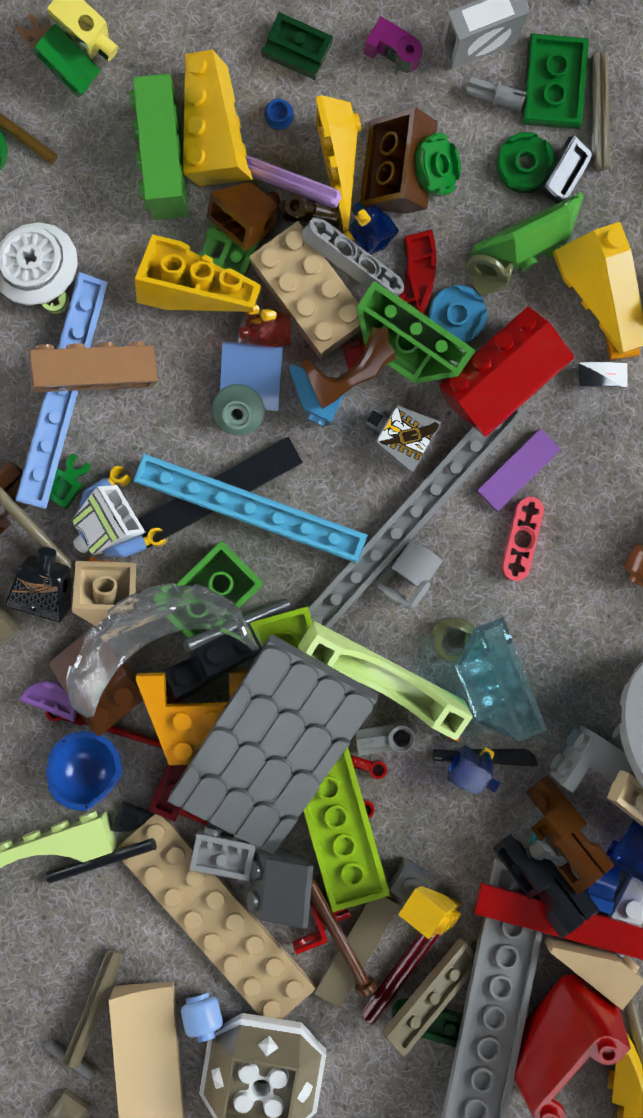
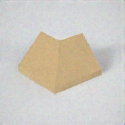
M76 561L72 613L103 631L135 614L136 563Z

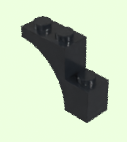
M248 624L194 649L189 659L163 670L162 673H165L166 694L171 704L199 693L202 688L222 674L257 656L262 647L251 625Z

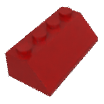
M527 306L472 355L457 377L446 378L439 387L446 403L480 434L487 437L574 359V354L550 322Z

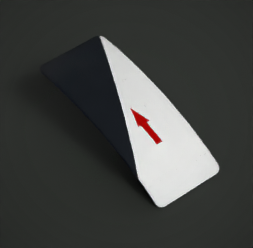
M579 363L580 386L627 387V363Z

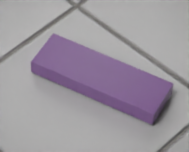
M540 428L476 492L498 512L561 449Z

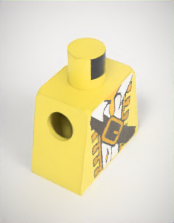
M53 0L47 7L51 25L57 24L91 60L97 53L108 62L114 58L119 46L109 39L107 22L84 0Z

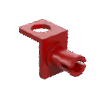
M311 898L310 906L319 931L292 941L296 955L328 942L325 930H327L326 925ZM348 908L332 912L337 922L351 918Z

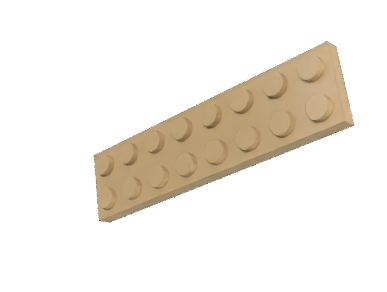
M154 813L114 850L154 838L157 844L156 850L122 861L259 1016L283 1019L316 989V985L220 876L189 870L194 847L169 819Z

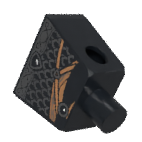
M41 547L38 549L37 557L28 556L20 565L5 607L58 623L62 621L71 607L70 568L67 565L55 562L57 554L55 549Z

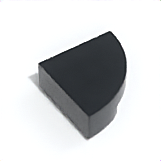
M123 801L110 830L115 832L133 830L142 825L151 812Z

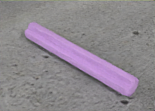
M247 155L246 157L248 168L251 170V175L254 178L331 208L337 207L341 200V194L338 189Z

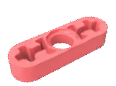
M535 497L523 498L515 506L501 564L502 574L511 581L523 580L530 571L544 513L543 504ZM529 502L532 503V508L536 510V514L530 515L528 524H534L533 529L528 526L517 525L518 520L525 522L526 512L522 511V507L528 506ZM518 531H525L530 536V542L524 548L518 547L515 544L514 537ZM511 549L516 552H527L526 558L520 556L518 565L523 567L522 572H517L515 576L512 575V570L508 569L509 563H514L517 556L510 554Z

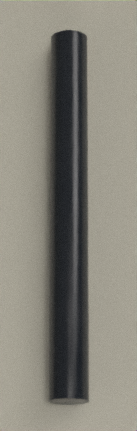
M150 838L116 849L112 853L86 862L79 861L48 871L46 873V880L48 883L57 882L156 850V841L154 838Z

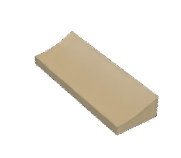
M174 981L114 986L108 1001L118 1117L185 1118Z

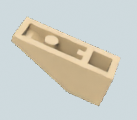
M547 937L544 940L552 955L621 1010L626 1007L643 985V978L638 972L640 966L627 955L621 958L612 951Z

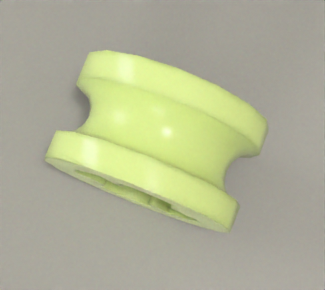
M64 291L58 298L59 305L55 306L51 303L49 306L48 303H44L42 306L52 314H60L68 308L69 297Z

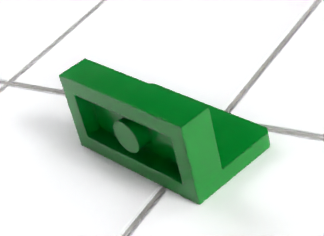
M53 24L31 50L77 97L84 94L90 87L89 84L100 73V69L57 24Z

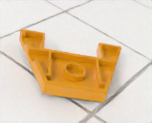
M248 670L229 672L230 698ZM137 673V685L168 764L188 765L228 702L167 704L165 673Z

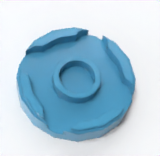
M453 285V287L439 291L432 300L428 312L430 319L466 344L477 338L484 329L488 317L482 296L473 288L464 285Z

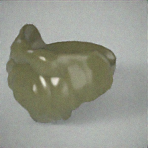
M474 255L465 264L467 273L472 280V286L484 297L506 286L512 277V263L504 268L498 260L487 255Z
M459 617L443 618L430 631L431 635L435 637L436 652L446 661L455 662L462 660L467 656L469 650H476L479 645L476 628L466 619ZM449 627L465 632L464 648L457 655H449L442 648V639L447 634Z

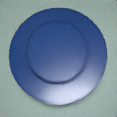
M274 99L269 102L264 110V118L267 125L275 130H283L289 127L294 118L292 106L283 99Z

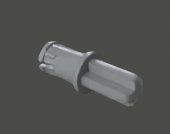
M474 77L469 79L466 88L467 95L492 102L491 106L497 104L519 112L526 95V91L501 85V81L498 84H494Z

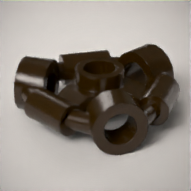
M292 195L287 200L281 201L278 205L279 213L282 214V217L287 222H297L302 217L307 221H310L313 217H319L334 227L336 225L338 206L331 208L317 204L316 201L305 199L299 195Z

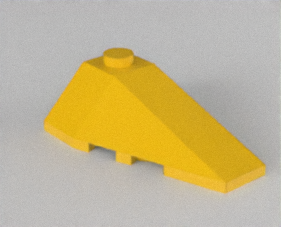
M321 95L316 96V127L330 186L338 189L341 194V200L338 204V219L341 232L344 233L349 231L357 132L361 131L359 114L353 113L351 102Z
M617 222L595 229L554 250L552 253L563 281L569 288L573 287L583 301L580 303L586 310L590 309L600 322L599 327L618 352L623 354L642 347V306L631 248L621 223Z
M154 234L151 236L135 276L137 303L164 310L253 312L261 289L260 284L231 268L223 269L214 264L213 258L205 254L202 257L190 250V246L184 242Z

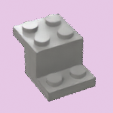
M582 725L579 729L572 730L566 740L568 746L562 754L559 753L554 757L550 765L552 770L549 774L562 786L574 792L590 767L613 782L620 770L631 773L632 769L624 752L619 725L613 731V741L611 743Z

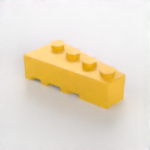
M213 49L185 54L183 174L198 186L253 180L251 170L247 165L246 147L241 138V124L234 106L235 97L228 66Z

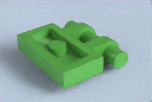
M213 224L206 231V242L202 252H198V255L203 257L205 254L213 258L214 264L223 269L231 268L246 277L251 265L249 256L257 251L260 241L245 251ZM217 244L224 245L219 259L212 257Z

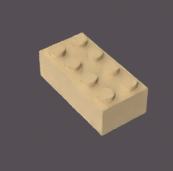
M297 221L249 257L251 267L321 361L361 331L357 312L359 303L326 258L306 243L302 235L304 228Z

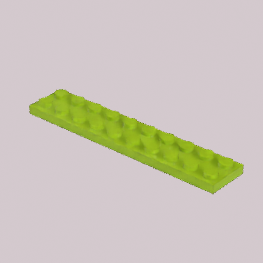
M305 606L251 622L250 625L262 648L271 634L298 648L299 643L313 622L309 608ZM347 747L303 810L332 912L390 896L349 748Z

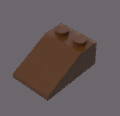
M96 626L91 627L48 663L78 713L98 737L144 701L136 682V674Z

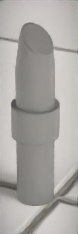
M54 1040L46 1042L44 1047L53 1056L62 1061L61 1063L63 1064L67 1048ZM84 1060L81 1061L78 1068H73V1070L87 1080H90L96 1070Z

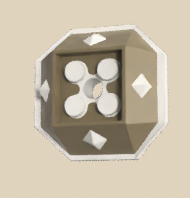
M241 1013L224 1023L220 1029L214 1031L216 1037L207 1042L199 1091L213 1118H311L317 1113L326 1060V1048L315 1039L302 1022ZM257 1080H265L267 1083H259Z

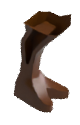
M372 327L359 361L339 377L326 376L308 358L301 360V363L321 409H324L355 385L377 377L384 365L397 359L388 342V328Z

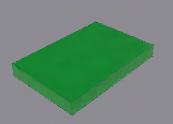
M530 34L522 124L570 129L581 128L589 38Z

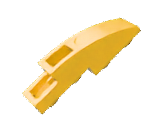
M627 1033L631 1049L616 1063L615 1071H609L607 1089L613 1090L612 1103L618 1105L617 1118H643V1067L636 1048Z

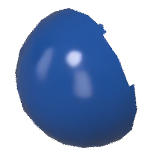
M82 730L68 734L54 745L48 755L46 769L48 790L57 802L68 809L86 811L93 808L112 791L123 774L121 755L113 743L102 735L98 737L94 732Z

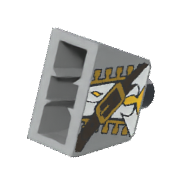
M396 406L390 417L373 409L365 424L380 432L374 445L411 475L442 422Z

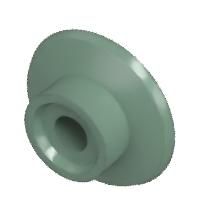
M233 384L224 387L217 393L212 403V414L217 425L225 432L233 435H245L255 431L261 425L265 415V406L262 398L253 388L242 384ZM240 409L243 414L237 416L233 413V410Z

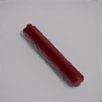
M420 932L417 934L361 1011V1017L371 1025L376 1023L439 937L438 934L430 939H427Z

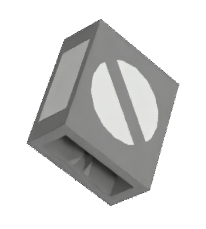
M476 0L448 11L441 44L451 69L517 44L529 13L527 0Z

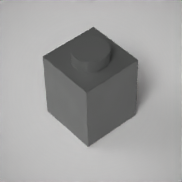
M402 856L388 880V885L391 893L407 902L416 888L420 886L428 888L432 881L427 870Z

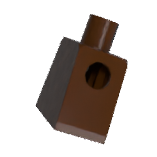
M247 182L211 192L206 218L246 251L272 232L275 227L279 209L278 205L281 203V200L275 191L265 194L253 183Z

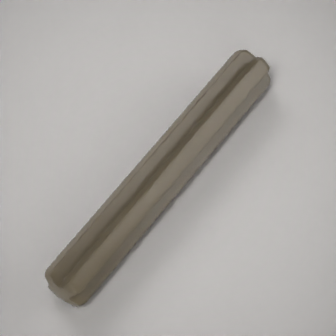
M605 51L593 53L590 59L592 153L594 154L592 157V169L594 171L607 170L610 165L608 54Z
M108 949L106 951L64 1055L63 1064L70 1069L80 1066L123 959V953L116 949Z

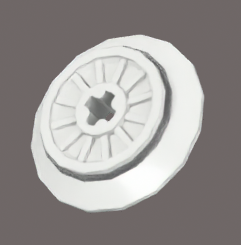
M40 222L22 225L8 233L0 242V292L11 301L28 306L48 303L60 296L73 281L78 266L77 251L68 234L55 225Z

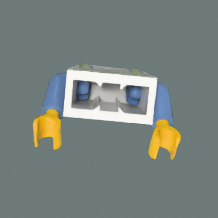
M113 467L110 471V478H102L82 493L79 511L73 517V523L80 534L74 539L73 543L79 552L86 553L90 551L94 555L104 553L107 557H128L146 550V546L150 544L161 547L167 542L166 539L159 542L153 541V535L163 531L160 528H152L146 537L143 538L141 536L145 531L119 487H125L131 482L129 475L117 479L118 475L125 471L123 467Z

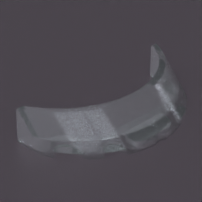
M168 583L149 587L139 594L134 593L118 602L108 610V616L96 628L92 626L83 638L84 645L76 658L74 666H69L66 677L70 705L87 718L94 716L97 704L106 685L119 667L146 644L171 633L193 629L213 630L240 640L252 651L258 650L259 647L242 611L231 600L209 590L207 587L196 584L194 586H177L175 583Z

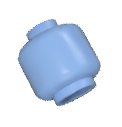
M209 992L186 998V1004L181 1008L186 1036L190 1038L197 1037L198 1043L215 1038L214 1031L220 1029L223 1025L217 998L209 996Z

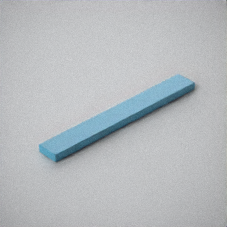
M144 453L133 480L137 484L355 563L359 561L368 536L359 531Z

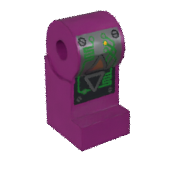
M380 16L368 36L364 48L365 55L374 59L377 53L395 62L396 67L405 73L412 72L418 67L423 52L422 44L416 37Z

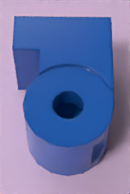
M612 867L597 882L586 889V892L600 911L611 915L615 904L612 900L620 879V872L617 867Z

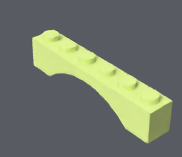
M313 621L298 645L299 650L355 681L391 698L415 714L431 728L456 741L473 718L465 700Z
M93 810L79 816L80 821L69 824L68 820H64L52 825L51 831L41 834L40 830H35L22 836L23 840L13 844L11 839L1 842L0 868L18 859L35 855H58L86 862L112 853L118 844L114 832L110 830L111 824L107 812L97 814V811Z

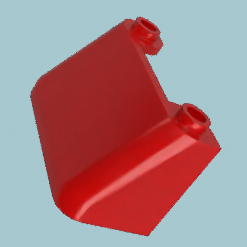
M568 974L559 979L527 1017L514 1081L533 1118H566L563 1106L554 1098L587 1059L591 1057L603 1065H613L619 1062L631 1049L620 1008L580 976Z

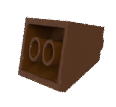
M416 107L370 120L360 199L361 208L404 214L427 209L429 194L424 191L418 181L415 171V153L417 145L422 138L436 133L437 120Z

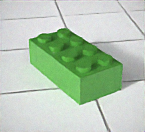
M160 74L133 77L134 90H130L129 94L132 110H135L137 119L133 120L132 124L135 140H138L140 149L135 151L138 170H141L143 181L138 182L140 198L144 200L146 211H151L154 220L190 217L186 176L183 174V145L179 105L171 75Z

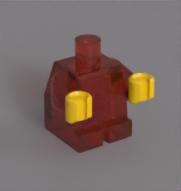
M256 304L253 312H245L248 315V319H246V326L239 327L238 329L240 339L271 347L291 345L290 314L278 310L265 309L259 315V306Z

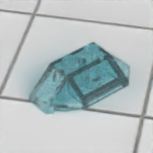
M504 617L474 628L456 664V668L477 722L518 742L547 732L548 730Z

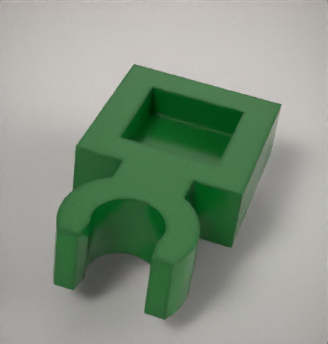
M74 453L67 458V469L65 472L57 468L49 499L64 509L70 507L84 486L77 481L78 478L86 475L91 469V465L85 462L81 469H76L74 464L79 456Z

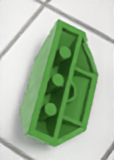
M579 192L475 244L470 252L471 257L478 254L487 255L498 260L504 268L512 263V271L520 268L522 272L535 266L538 263L536 259L547 255L548 258L554 257L552 252L564 246L571 236L583 200L582 193Z
M373 281L357 306L364 346H366L372 327L388 328V342L395 351L397 359L387 365L414 383L457 377L476 351L376 281Z

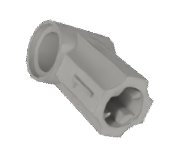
M398 720L393 724L359 728L356 732L359 756L390 751L403 753L409 751L415 743L413 727L406 721ZM398 730H405L410 736L405 742H397L393 738L394 733Z

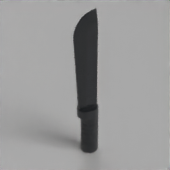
M462 748V751L433 749L432 753L433 761L538 766L534 754L526 749H490L495 753L490 762L479 757L483 749Z

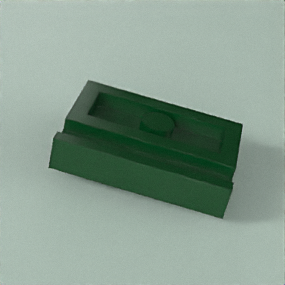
M278 12L268 34L266 44L261 50V54L266 59L316 80L317 73L321 69L333 42V36Z

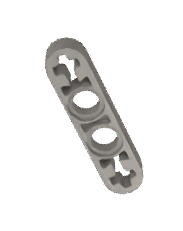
M313 217L304 227L302 235L309 246L367 289H369L373 281H376L398 297L404 291V283L397 274L324 219ZM337 247L342 249L346 255L342 254ZM361 265L366 267L370 273L366 272Z

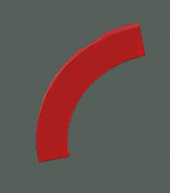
M432 229L404 236L403 238L406 252V274L404 291L399 297L422 313H424L428 305L435 278L436 247ZM363 336L342 345L348 370L359 361L365 349Z

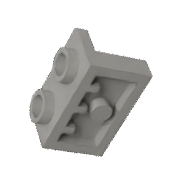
M205 825V828H199L196 834L189 870L249 881L256 846L235 836V834L223 833L222 829L217 826Z

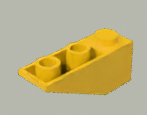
M420 886L413 891L398 915L427 939H430L436 934L441 936L444 931L447 932L449 928L454 926L461 916L458 909L462 903L454 898Z

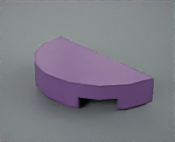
M51 680L37 682L26 689L19 701L70 721H77L78 711L60 682Z

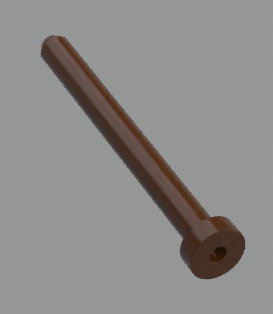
M312 879L311 900L357 982L355 990L360 997L369 996L376 990L377 984L373 977L366 975L316 881Z

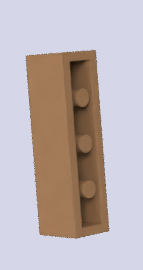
M142 341L129 342L127 346L115 347V343L104 342L97 344V347L85 348V345L81 343L68 344L66 348L54 349L53 345L43 344L35 346V349L30 350L28 355L32 393L153 387L158 382L154 345L145 346V342Z

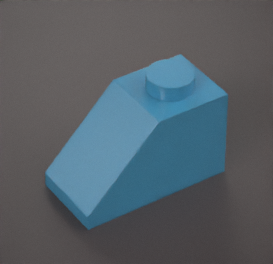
M291 364L289 368L290 377L303 412L309 415L307 420L321 427L325 423L331 425L345 393L335 402L321 409L305 370Z

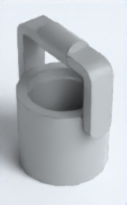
M411 539L398 559H393L378 578L376 586L384 592V597L397 606L403 605L407 609L412 610L429 589V580L443 561L429 549ZM394 572L418 588L409 601L405 600V597L393 588L385 586Z

